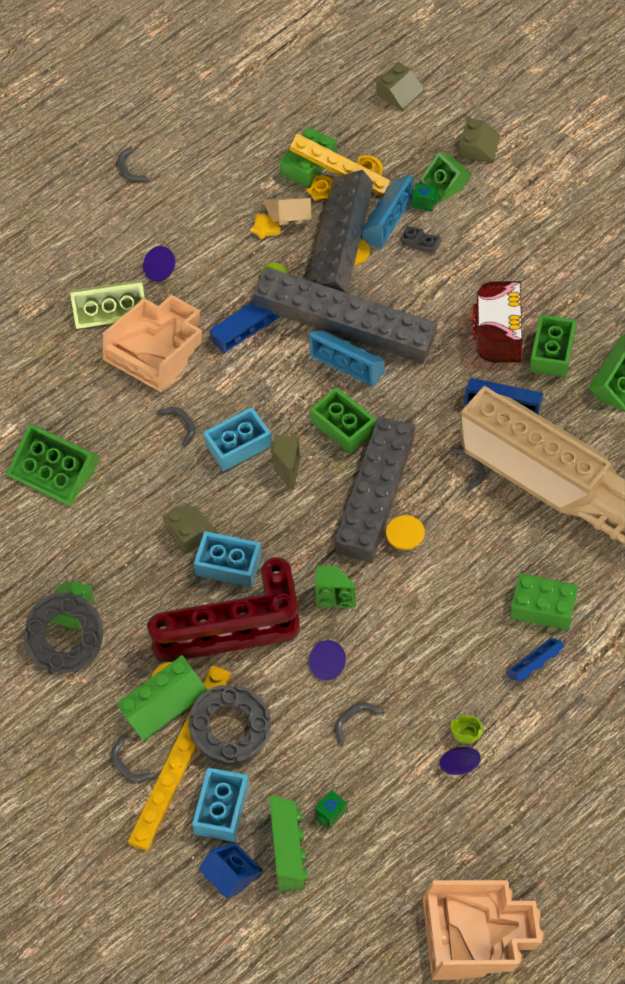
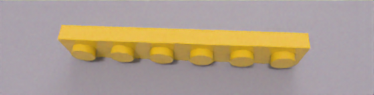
M298 133L289 148L290 151L339 176L364 170L374 182L372 192L383 197L390 183V180Z

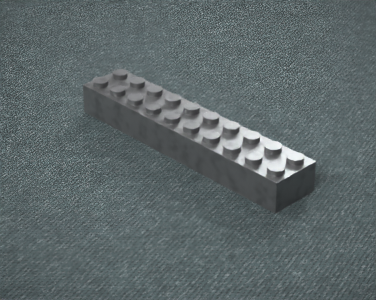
M269 267L265 268L253 293V306L271 310L273 314L423 364L436 336L438 324L436 322Z

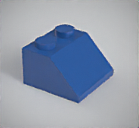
M236 842L210 850L199 867L205 878L211 881L226 898L241 893L263 872Z

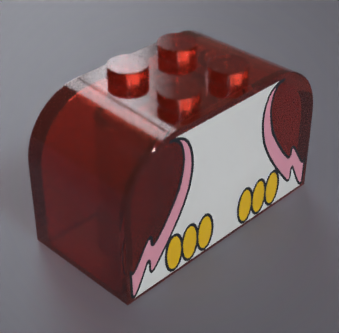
M521 281L487 282L477 291L476 303H473L472 314L473 340H476L478 355L488 362L521 363L523 341Z

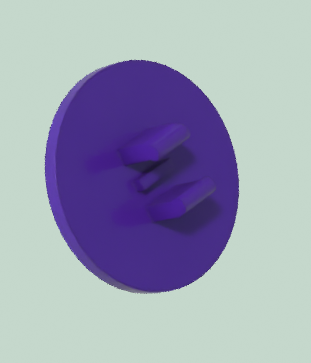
M164 246L152 248L144 258V273L153 281L167 279L175 268V256L170 249Z
M324 640L316 644L309 656L311 672L321 680H332L338 677L346 663L344 649L339 643L332 640Z
M458 747L446 752L441 757L439 763L442 771L445 773L459 775L474 770L480 764L481 756L474 748Z

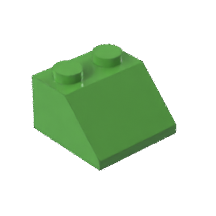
M438 152L420 178V181L424 185L436 186L439 199L445 201L463 189L472 174L450 154Z
M76 581L59 584L54 594H75L83 597L91 604L94 600L92 587ZM66 613L56 615L50 620L77 631L81 626L75 616Z

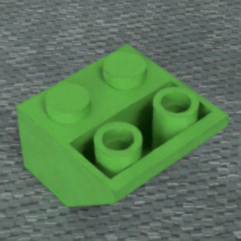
M317 565L315 579L316 605L322 607H356L355 584L337 566Z

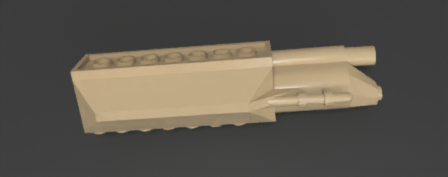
M483 386L461 411L460 441L464 452L557 511L581 517L594 525L593 528L596 530H602L610 535L612 540H618L625 545V479L617 475L612 467V463L607 460L606 456L512 398L497 394Z

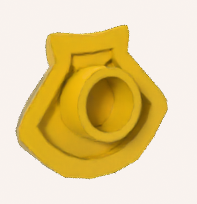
M363 155L357 158V164L381 176L383 175V164L376 157Z
M317 175L313 180L311 188L306 189V191L315 202L320 199L328 200L333 179L329 176Z
M258 213L254 218V226L250 229V232L263 240L265 236L281 234V225H279V221H272L269 214Z

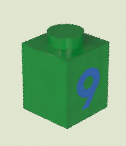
M416 183L412 195V208L433 211L434 205H437L439 201L437 187Z
M333 790L314 807L316 820L322 825L326 824L329 828L348 811L347 803Z

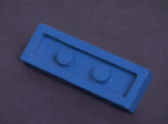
M551 637L509 668L506 674L510 679L518 682L528 678L531 672L541 668L547 660L557 656L559 651L565 648L561 640Z

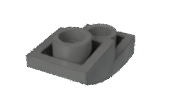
M409 226L406 227L400 238L401 242L432 254L436 253L442 242L440 236L424 234L423 229Z

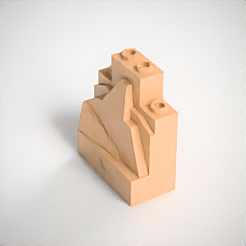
M173 295L169 296L159 306L143 298L103 332L102 359L162 392L188 365V358L201 344L202 330L197 327L200 324L201 311Z
M433 880L422 896L432 980L485 977L487 973L514 972L521 963L520 950H536L543 942V931L539 926L540 910L536 906V901H512L513 894L512 889L509 888L508 880Z

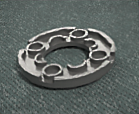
M56 593L43 598L31 609L27 616L24 641L28 653L39 666L56 673H71L86 667L97 656L103 641V624L98 611L83 597L70 593ZM61 613L75 616L83 629L80 644L74 650L67 653L53 650L46 639V627L49 621Z
M219 685L205 691L195 701L189 717V732L196 748L207 758L222 764H239L254 758L266 745L271 730L270 714L263 700L253 691L238 685ZM222 707L238 708L245 713L249 720V732L239 742H222L211 732L210 718L215 711Z

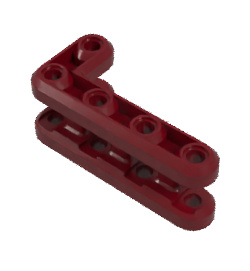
M272 557L263 563L261 575L264 594L154 614L147 623V630L152 639L154 656L162 662H172L182 655L185 659L293 640L300 632L298 602L289 562L280 557ZM205 638L210 639L209 641H202Z

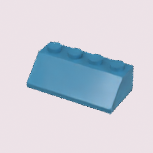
M412 175L396 179L392 182L391 186L386 188L384 197L379 199L377 208L371 212L367 224L364 223L363 240L380 248L384 246L412 201Z
M322 330L310 332L311 357L371 386H374L383 374L384 360L381 357L374 356L363 348L353 346L348 341L341 340L331 333H326Z

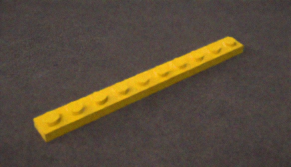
M212 665L203 684L207 690L219 685L226 686L231 677V672ZM190 713L128 840L129 845L149 851L197 748L189 732Z

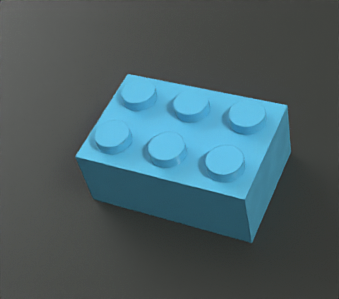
M253 407L203 432L205 446L223 471L269 448L272 442L270 431Z
M204 531L194 561L195 575L252 587L262 557L261 543Z
M207 768L192 824L194 835L229 842L236 841L250 786L248 775Z

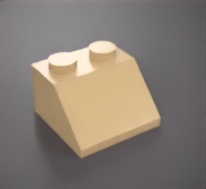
M311 198L264 200V205L271 220L279 221V225L289 224V221H295V224L305 223V220L311 219Z

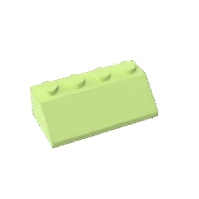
M142 280L77 289L70 292L76 329L115 323L143 298L145 299Z

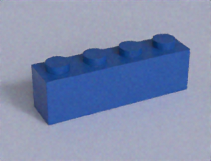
M252 302L242 307L235 314L228 316L221 323L214 325L209 330L210 338L223 353H226L281 316L273 314L271 310L253 306Z
M470 378L467 384L464 405H467L483 386H486L497 394L512 398L539 415L544 394L542 392Z

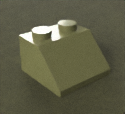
M397 62L376 81L377 96L401 111H404L424 92V88L413 71L400 62Z
M467 118L460 141L459 158L493 163L500 134L483 120Z
M276 435L275 442H271L270 453H272L271 463L274 464L275 472L290 489L294 490L300 462L299 437Z
M178 506L163 515L165 529L185 554L200 546L204 531L218 534L197 506Z

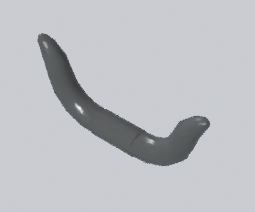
M132 146L121 152L117 163L124 177L134 182L149 181V178L146 176L132 175L124 163V158L131 153Z
M169 407L156 411L162 415L173 413L180 416L189 429L182 443V446L185 447L192 440L196 432L195 425L187 413L178 407Z
M452 448V451L455 453L466 454L463 448ZM473 457L478 476L469 484L468 492L480 485L485 478L483 464Z
M366 702L355 704L349 708L335 723V733L340 746H343L345 741L342 726L357 712L368 710L381 714L385 711Z
M122 735L112 748L111 759L114 766L131 782H142L155 778L156 775L153 773L132 774L119 759L118 754L124 744V736Z

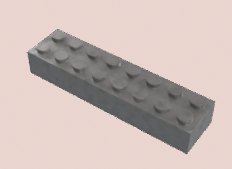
M364 170L333 178L308 276L309 281L345 293L348 292L374 184Z
M378 416L335 540L336 554L373 563L415 438V424Z

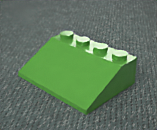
M29 423L6 475L70 506L94 473L101 456Z

